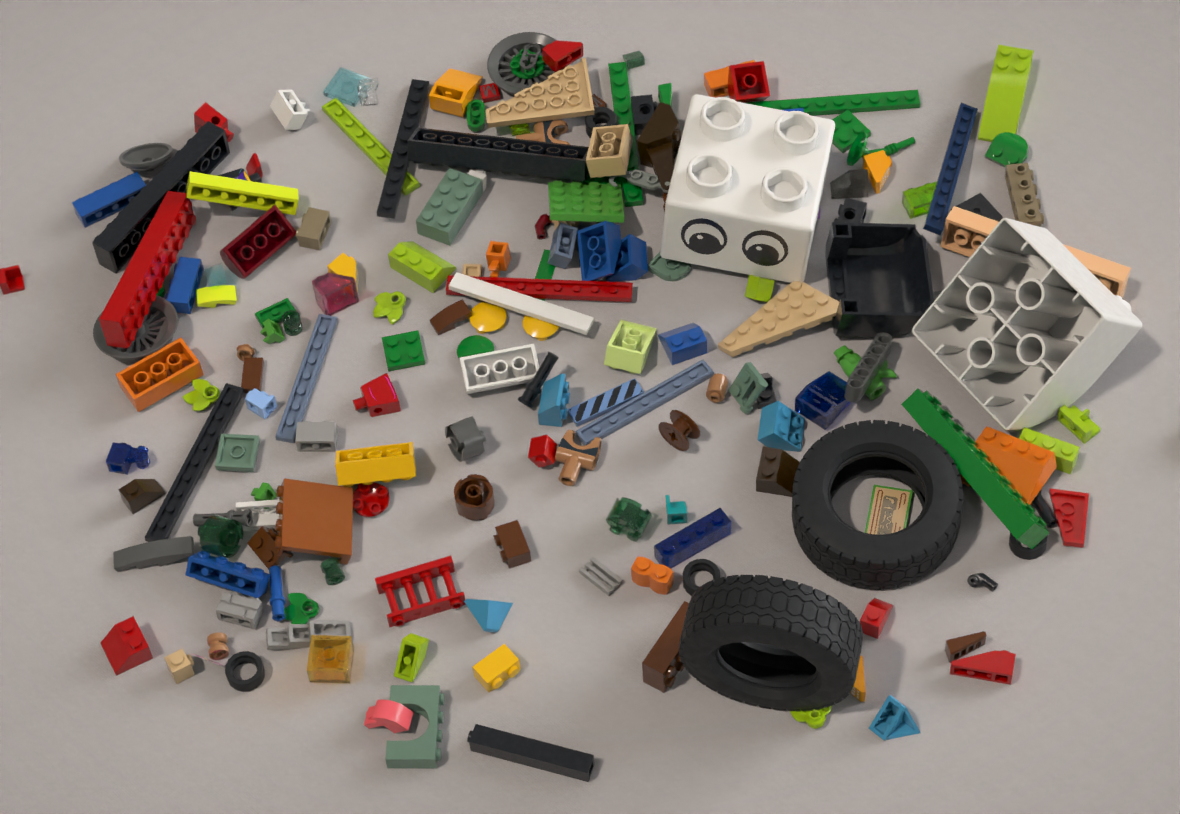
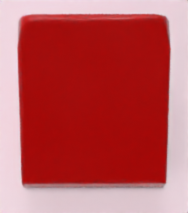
M253 153L246 166L248 176L258 173L260 178H262L263 173L256 153Z

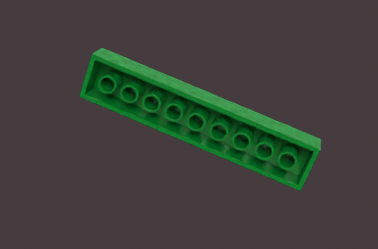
M917 388L901 404L924 432L947 451V454L950 455L956 464L959 473L1018 541L1033 549L1049 534V531L1045 528L1047 526L1045 521L1034 514L1035 510L1031 505L1022 500L1023 496L1010 486L1011 482L1004 475L1001 476L998 473L999 468L993 462L990 463L986 459L988 457L987 454L975 446L977 443L974 439L964 433L965 429L952 419L953 415L947 409L944 410L942 408V403L936 396H932L927 390L923 392Z

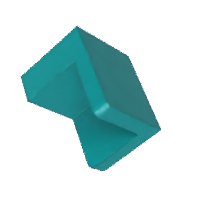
M665 495L668 525L687 523L685 501L670 502V496Z

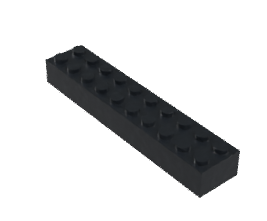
M209 121L204 126H201L198 132L187 141L185 146L176 152L175 156L164 165L163 169L154 175L152 180L141 189V192L131 199L129 204L118 213L117 217L106 226L100 235L95 237L92 244L101 266L116 274L134 255L167 192L187 193L189 172L210 174L226 158L230 150L224 129Z
M417 127L408 139V161H413L416 164L431 163L434 166L448 165L451 168L466 167L468 170L483 169L486 172L501 171L503 174L519 173L521 176L536 175L538 178L553 177L556 180L570 179L574 182L585 181L589 174L586 163L589 147Z

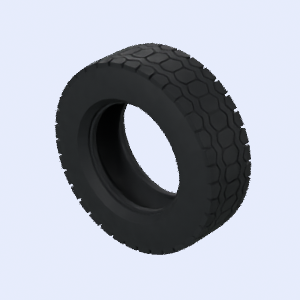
M871 420L859 421V425H857V422L846 424L845 429L841 426L832 430V433L828 432L822 436L820 440L818 439L808 449L801 459L795 473L792 490L793 528L804 554L807 555V558L814 565L816 564L819 570L825 574L827 573V576L837 581L840 579L841 583L852 586V583H854V587L866 589V586H868V590H881V587H883V590L895 589L896 585L900 588L909 585L910 582L913 584L922 580L923 577L925 578L934 572V569L936 570L946 560L957 540L963 510L961 477L956 464L950 455L947 454V451L940 444H937V441L932 437L926 436V433L916 428L913 431V427L905 424L899 426L898 422L888 421L885 424V420H873V423H871ZM865 475H884L895 478L910 487L919 498L922 511L917 519L906 528L891 534L875 535L858 531L843 522L835 512L831 501L836 492L850 480Z
M753 575L727 576V578L721 577L711 580L700 586L693 593L687 608L680 637L679 657L685 669L697 681L706 685L707 688L714 692L718 691V694L727 698L731 697L730 699L741 703L745 701L744 704L759 705L760 708L771 709L772 707L774 710L786 711V709L788 711H800V709L802 711H811L813 709L818 710L833 706L850 694L856 680L862 649L863 631L860 622L850 609L841 602H838L834 597L826 595L825 592L816 588L813 590V587L803 583L799 585L796 581L788 579L783 581V578L773 576L768 578L765 575H755V577Z

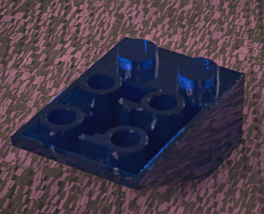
M828 371L807 384L795 397V411L826 430L850 403L844 396L847 382Z

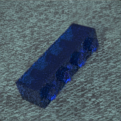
M718 508L654 545L655 559L659 564L665 565L670 569L730 535L731 520L721 508Z

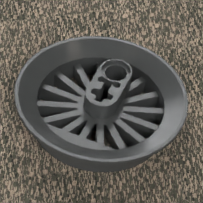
M522 32L504 38L494 46L487 60V69L491 80L513 97L514 94L531 87L532 81L534 84H539L547 80V77L555 72L546 63L540 75L531 79H523L512 73L510 62L513 59L512 55L516 56L520 50L524 49L520 59L521 71L524 73V70L527 69V72H529L532 68L536 70V62H538V56H542V49L547 44L556 41V39L537 32ZM528 50L536 54H528Z
M156 295L155 301L152 302L149 312L145 315L142 326L138 329L135 339L131 342L129 348L107 346L99 322L101 314L94 324L93 338L97 347L106 355L123 363L134 364L172 342L178 326V315L176 309L168 300ZM141 343L143 344L146 350L141 351Z

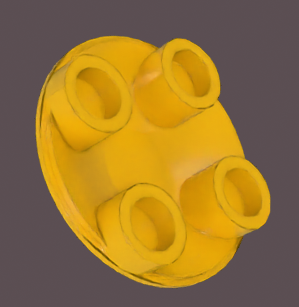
M484 301L472 308L469 320L478 333L484 334L504 328L507 315L503 307Z
M527 315L523 318V329L525 332L539 341L546 340L547 337L552 336L560 327Z

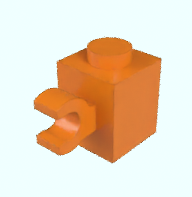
M490 241L486 258L489 271H491L490 277H498L500 271H507L511 255L509 244L506 242Z

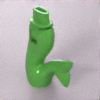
M844 345L836 349L834 355L837 357L838 364H840L844 373L849 378L861 360V356ZM887 359L865 392V395L871 401L877 399L885 392L886 386L882 381L883 377L897 378L896 373L892 369L887 368Z

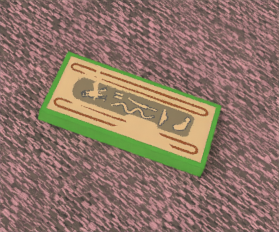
M874 485L865 533L883 535L906 528L913 490Z

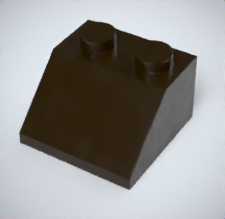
M763 446L756 477V492L792 497L794 477L800 462L782 449Z

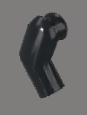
M984 573L972 574L967 579L971 587L985 586L992 592L998 586V583Z

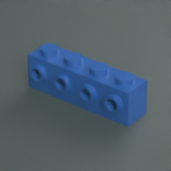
M199 551L189 556L185 574L186 576L255 598L267 593L270 574L265 573L263 569L249 568L244 563H233L221 556L214 557L207 551Z

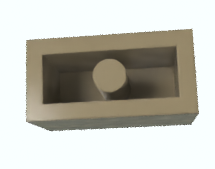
M312 207L308 208L306 214H303L301 227L296 231V238L300 247L320 251L332 223L330 211Z

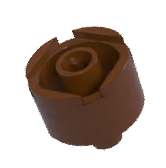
M471 474L463 480L460 479L454 487L456 509L460 516L470 520H485L492 512L495 504L492 485L486 477Z

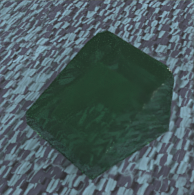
M640 51L623 55L628 69L645 65L644 55Z

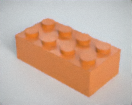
M180 337L155 353L118 372L116 377L122 391L135 409L140 412L189 384L192 380L203 376V371L199 360Z

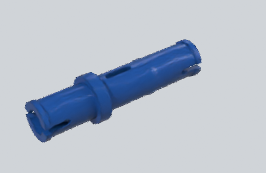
M280 566L269 568L271 588L269 602L272 606V619L274 621L285 619L284 605L286 601L285 597H283L282 569Z

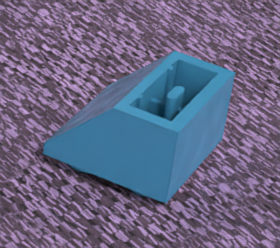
M560 374L544 382L538 410L539 425L562 427L563 420H566L567 408L565 407L570 402V393L568 392L569 382H566L565 374Z
M780 401L767 405L761 410L757 440L770 448L799 452L802 447L805 418Z

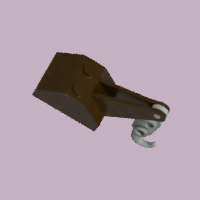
M659 103L637 140L641 165L652 167L655 175L640 170L627 171L626 175L609 176V183L612 186H618L614 182V178L624 177L633 185L650 190L661 188L664 194H668L674 170V159L678 154L681 141L679 122L669 104Z

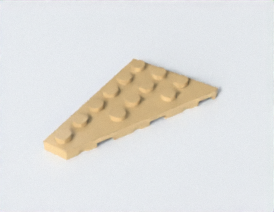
M582 58L581 62L573 66L568 65L563 70L553 73L547 77V80L539 84L535 83L531 87L523 89L506 102L503 100L496 106L486 109L488 128L595 115L586 58Z
M793 281L718 343L719 350L734 357L742 352L753 350V346L764 342L769 344L782 337L793 335L792 332L798 329L805 328L806 330L820 325L822 322H828L836 315L839 301L804 282Z

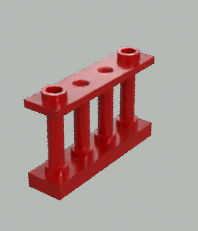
M451 555L375 578L378 593L386 594L391 613L387 614L389 628L393 626L398 627L416 619L449 609H458L466 605L464 602V592H456L450 573L455 572ZM443 576L449 596L438 599L431 579ZM424 582L430 602L418 605L412 585ZM405 588L411 607L399 611L393 590Z

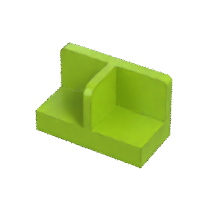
M1063 405L1058 410L1057 420L1084 444L1101 430L1089 418V409H1085L1082 412L1075 405L1070 408Z

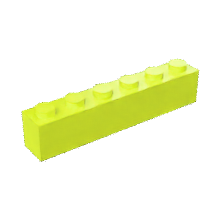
M189 172L187 198L265 211L276 205L281 213L296 214L299 201L298 189Z

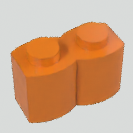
M637 557L631 567V577L635 584L642 587H650L658 594L668 595L674 584L673 571L669 567L655 564L645 557Z

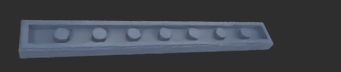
M318 315L275 436L278 441L295 443L297 422H302L337 323V317Z
M702 359L575 431L576 436L584 446L591 443L595 437L603 439L711 378L714 372Z

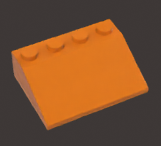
M987 426L975 441L977 443L975 446L987 454L988 457L986 459L990 463L993 462L999 468L998 473L1001 476L1004 475L1011 482L1010 486L1016 489L1023 496L1022 500L1029 505L1057 468L1054 452ZM960 475L962 484L971 487L965 478Z

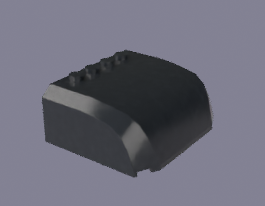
M832 222L826 242L825 259L829 296L839 301L836 315L832 317L835 336L875 337L878 333L882 332L896 336L911 332L913 326L934 302L925 237L919 234L915 224Z

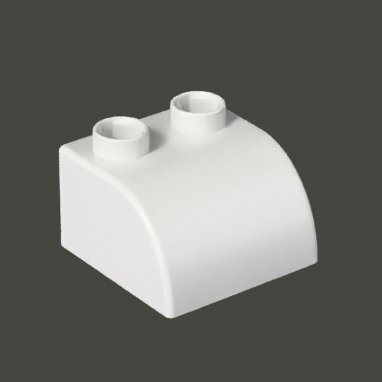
M1003 218L913 326L912 333L1003 429L1015 431L1043 423L1056 416L1060 407L1063 405L1069 407L1079 399L1140 331L1142 322L1046 228Z

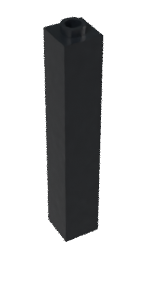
M475 724L473 731L470 730L467 738L470 750L473 752L589 782L595 765L594 755L478 724Z

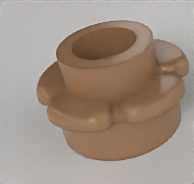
M249 344L239 345L236 349L238 351L237 357L244 361V358H252L255 354V350Z

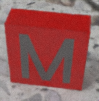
M495 83L479 86L483 103L500 100L499 90Z

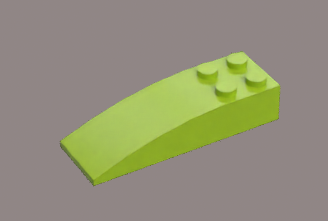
M998 45L978 140L992 142L1000 133L1010 132L1016 134L1034 50Z

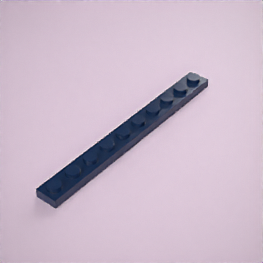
M961 103L958 108L923 227L924 230L937 235H941L978 110L964 103Z

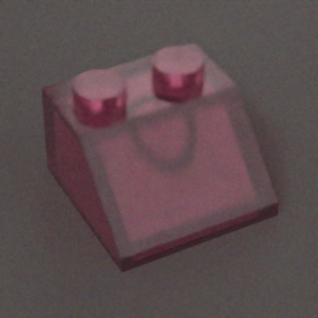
M326 273L312 280L316 303L324 315L331 316L359 302L356 282L353 277Z

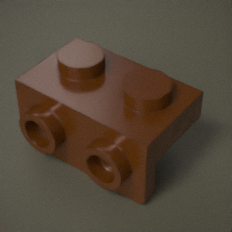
M261 526L247 544L269 570L272 566H278L285 557L292 558L294 555L291 551L283 550L281 556H277L278 548H275V539L278 536V531L272 527Z

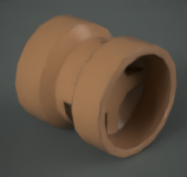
M217 632L207 637V644L210 647L209 657L213 660H221L229 656V648L226 646L228 642L227 635L225 633Z

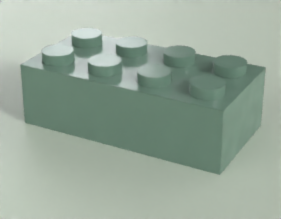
M449 168L416 219L418 234L450 246L483 194L482 179Z

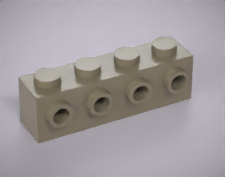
M1028 163L1006 165L1005 180L1015 220L1041 227V224H1044V215L1039 211L1041 204L1040 199L1036 198L1037 186L1032 182L1034 179L1033 170L1029 169Z

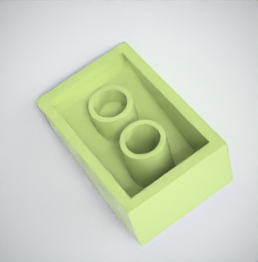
M620 320L607 344L604 365L610 366L613 369L626 370L633 374H641L657 328Z

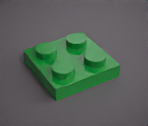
M849 110L832 119L835 122L832 144L842 153L851 148L860 133H867V138L871 136V131Z
M419 330L382 337L388 372L425 365Z

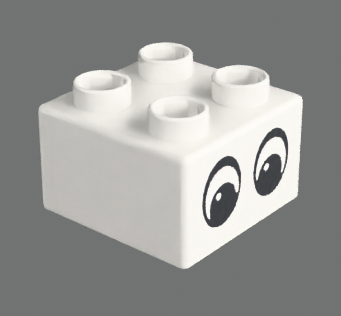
M699 94L693 95L666 198L660 256L665 259L788 283L793 281L804 282L827 173L835 122L831 119L810 116L801 111L789 112L737 102L727 97L715 98Z

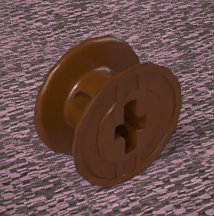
M672 410L670 412V419L673 424L661 422L658 425L659 432L671 446L680 451H687L689 443L686 437L698 439L700 437V430L688 415L678 410Z

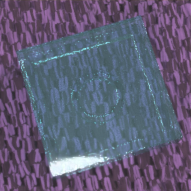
M340 67L323 91V94L326 97L337 98L340 102L355 107L372 81L369 77Z

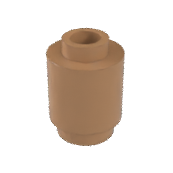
M717 373L710 378L706 397L711 402L717 403L724 400L728 387L725 375Z

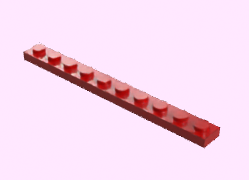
M448 275L446 284V295L467 296L449 290V284L454 276ZM470 276L539 299L632 302L633 283Z

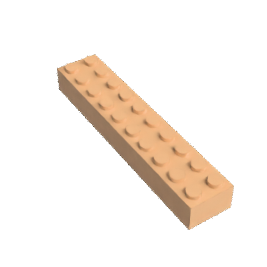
M954 206L945 221L941 247L971 257L999 222ZM1064 245L1114 295H1119L1123 298L1131 270L1130 267Z

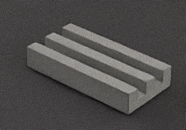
M594 557L590 559L589 563L585 564L584 568L581 567L579 569L581 575L608 596L622 584V579ZM588 570H590L591 572H593L596 576H598L599 579H601L602 581H604V582H605L606 584H608L611 588L609 589V588H608L607 586H605L602 582H600L598 579H596L593 575H591V574L588 572Z

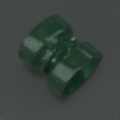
M289 310L282 315L285 333L289 336L300 334L303 329L300 314L297 311Z
M337 558L326 559L320 565L322 573L325 574L326 583L331 586L337 585L345 579L344 572L340 569L341 565Z

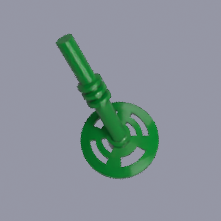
M862 132L857 136L849 150L847 165L853 166L864 155L882 150L888 156L898 153L900 149L915 144V139L911 137L898 143L886 145L881 149L868 150L866 148L867 133Z

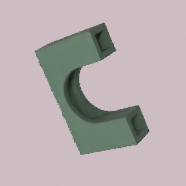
M391 685L390 700L400 703L414 713L424 716L428 720L429 725L426 732L417 739L410 741H387L385 757L387 768L437 769V761H441V748H438V742H442V730H439V726L443 724L444 718L443 711H440L441 705H444L445 695L441 693L440 685Z

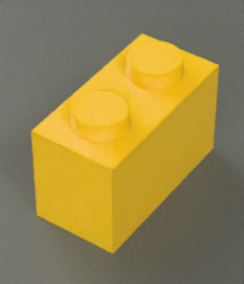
M505 644L472 667L474 677L488 692L498 689L504 681L516 676L519 670H521L519 659Z

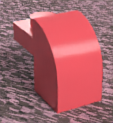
M377 700L375 706L368 708L364 726L369 729L384 726L393 733L408 731L414 712L404 705L391 700Z

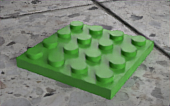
M548 182L550 220L624 223L621 184H617L618 186L614 187L610 183L599 184L598 182Z

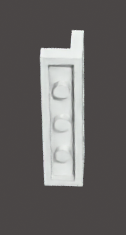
M279 499L236 502L237 511L251 509L253 515L252 525L250 527L238 525V530H259L261 526L275 529L276 520L279 519V514H276V506Z

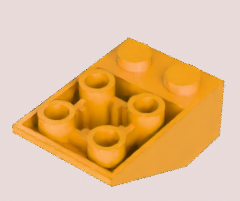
M451 68L448 69L435 82L429 93L430 108L464 117L467 111V104L472 101L483 76Z

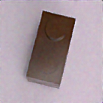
M518 520L496 526V535H493L496 546L501 547L500 556L502 562H507L509 569L531 562L530 550Z

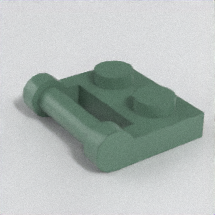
M747 362L728 391L741 406V411L745 414H750L753 404L760 393L767 388L768 383L751 362Z

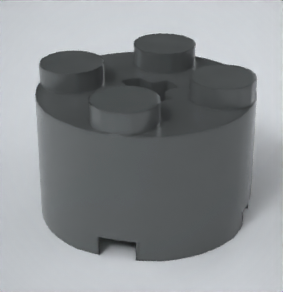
M473 416L445 427V436L450 438L451 441L448 446L458 461L461 460L462 462L485 451L483 442L486 441L483 431L478 430Z

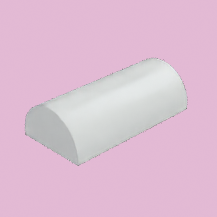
M534 344L460 358L466 394L531 382L539 369Z

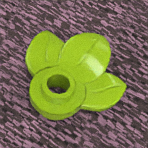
M383 292L374 298L378 303L373 310L374 318L387 316L391 325L401 318L403 314L402 308L406 302L402 292Z
M194 379L192 380L194 390L182 397L186 403L193 405V411H202L210 403L217 401L220 391L217 387L210 385L207 380Z
M831 706L811 711H802L800 709V711H790V714L796 721L806 722L809 727L817 729L823 726L826 720L825 716L831 711Z

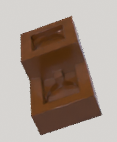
M462 299L437 313L430 319V323L436 333L440 335L454 329L455 323L471 317V311Z

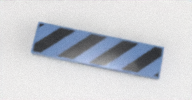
M634 378L569 408L568 414L576 427L616 409L644 393V391Z

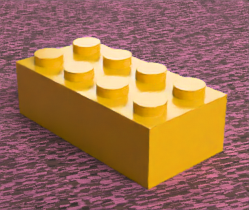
M413 442L336 451L335 467L338 486L351 487L358 483L369 485L375 481L387 483L393 481V479L410 480L412 477H416Z

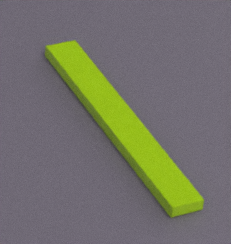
M337 98L323 105L322 111L387 175L392 154ZM408 171L402 190L405 196L420 187V183Z

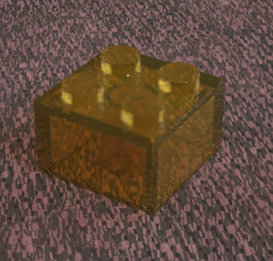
M311 635L307 674L310 682L350 684L354 654L352 636Z

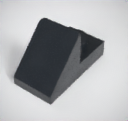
M769 373L761 374L768 383V386L756 399L758 409H762L777 401L772 387V376Z

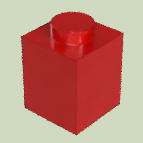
M548 435L531 438L528 458L538 468L554 464L557 443Z

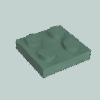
M221 434L215 462L216 470L254 472L260 442L259 435Z

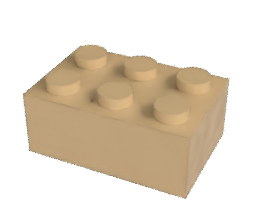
M628 124L593 127L586 157L590 178L626 175L633 143Z

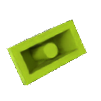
M410 633L402 639L394 677L414 682L425 659L429 642L428 638Z

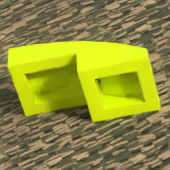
M219 285L196 289L197 306L215 308L217 303L235 305L237 301L235 286Z

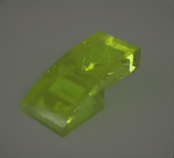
M527 123L509 125L512 136L530 133Z

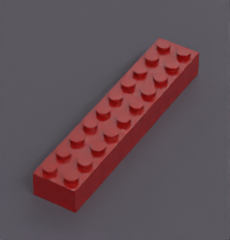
M167 192L103 310L99 322L107 346L129 348L131 342L135 339L138 329L142 326V321L145 315L148 314L152 302L155 301L156 294L162 288L163 281L168 276L172 264L175 263L178 252L182 249L185 239L188 238L192 226L195 225L196 216L193 213L192 202L190 198H187V193Z

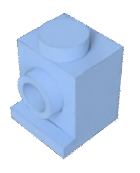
M254 388L246 395L247 409L263 419H266L277 407L275 396L272 394L269 397L266 392H260Z

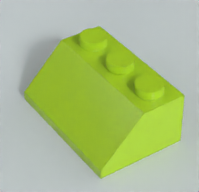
M414 241L399 242L388 254L390 268L432 293L456 269V266Z

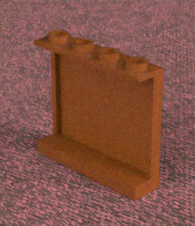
M284 478L281 486L278 485L276 496L279 497V502L276 506V514H279V519L276 520L275 530L278 531V536L275 539V548H278L277 556H281L282 551L286 550L339 557L340 564L347 565L352 556L353 488Z

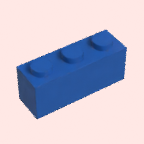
M179 257L178 263L174 265V276L170 279L169 293H166L165 299L174 306L177 313L191 314L196 298V289L199 288L204 271L201 259Z

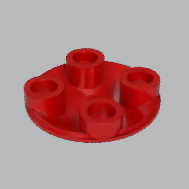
M375 482L369 485L360 483L353 492V510L364 517H373L381 514L387 508L390 500L387 488Z

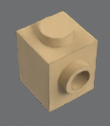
M183 649L164 657L168 670L176 684L195 675L192 666L195 665L190 654H185Z

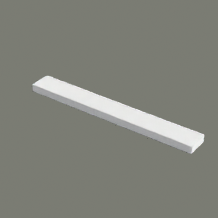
M456 272L449 284V290L587 335L594 322V317Z

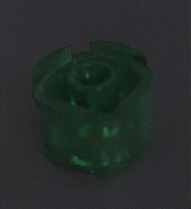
M622 497L621 500L617 498L606 522L610 526L609 530L616 535L623 533L631 541L637 542L647 527L652 514L648 509L646 511L642 510L640 503Z
M215 514L210 516L198 528L202 551L226 558L233 557L241 547L238 545L240 539H243L241 523Z

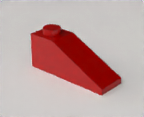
M994 650L951 661L950 674L1011 685L1016 654L1006 650Z

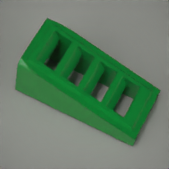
M672 83L661 84L658 86L659 102L669 104L670 106H672Z

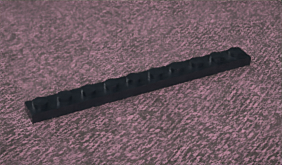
M416 79L411 81L377 209L378 217L392 219L396 217L410 163L408 161V139L416 128H419L429 90V81Z
M228 383L225 384L145 535L147 542L168 539L216 448L221 434H223L244 394V388Z

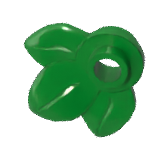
M288 594L291 605L284 608L285 620L291 621V624H307L309 619L314 618L319 613L317 602L308 599L305 594Z

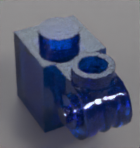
M113 442L106 459L109 472L128 475L132 463H136L139 469L147 468L150 464L148 448L145 446L134 448L127 443Z

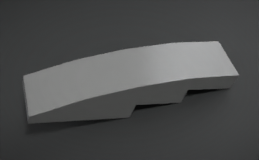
M309 620L308 624H288L287 628H267L266 630L267 650L315 647L351 639L349 621Z

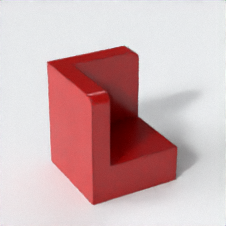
M19 265L0 269V287L3 295L25 290L23 275Z

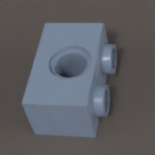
M560 222L553 233L547 264L563 269L567 267L572 259L577 227Z

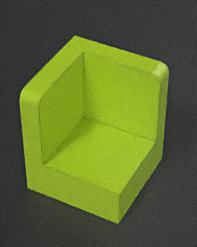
M749 275L745 297L764 302L770 301L775 281Z

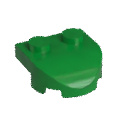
M1010 132L1000 133L993 139L985 154V158L1004 167L1011 164H1020L1027 159L1028 145L1026 140L1017 134Z

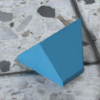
M466 599L464 601L482 629L486 632L495 633L500 629L513 604L478 599Z
M891 695L887 697L869 726V729L884 741L920 733L908 709Z

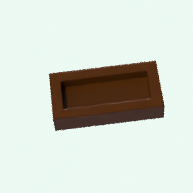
M263 357L244 358L241 383L244 393H248L254 388L261 392L264 367Z

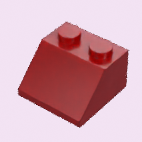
M764 61L729 66L727 88L730 99L747 103L764 101L770 96Z
M134 616L115 624L100 642L116 676L153 659L150 648Z

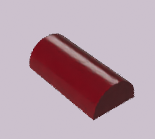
M273 205L221 249L220 256L232 273L241 279H245L296 235V230L278 207Z

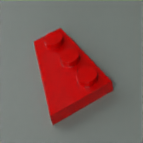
M1050 488L1049 495L1055 517L1058 520L1057 524L1063 545L1083 548L1089 493Z

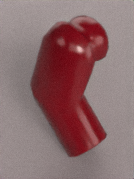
M541 215L535 224V231L539 240L546 238L544 227L552 223L550 215Z

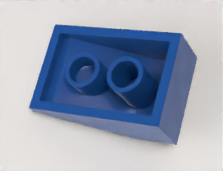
M603 221L578 230L582 281H595L614 274L621 246L620 225Z

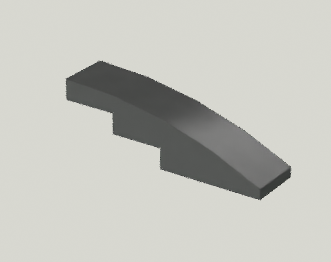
M187 536L151 541L113 552L114 569L120 572L134 566L142 569L153 564H158L161 567L194 554L193 537Z

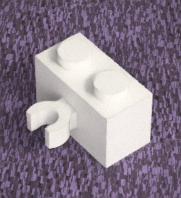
M292 89L277 90L270 104L271 109L285 130L301 129L310 109L304 108L306 103L300 102Z

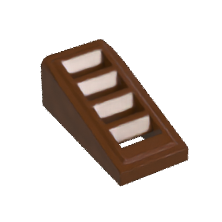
M983 631L946 640L945 652L948 661L957 660L985 645L986 632Z

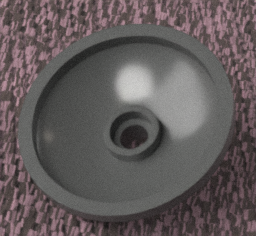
M165 143L142 144L124 151L119 156V161L126 168L150 172L164 164L173 154V150L169 144Z

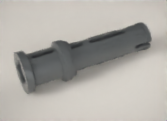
M245 509L244 511L229 510L227 513L193 515L194 526L228 525L236 527V525H245L250 527L253 522V515L250 509Z

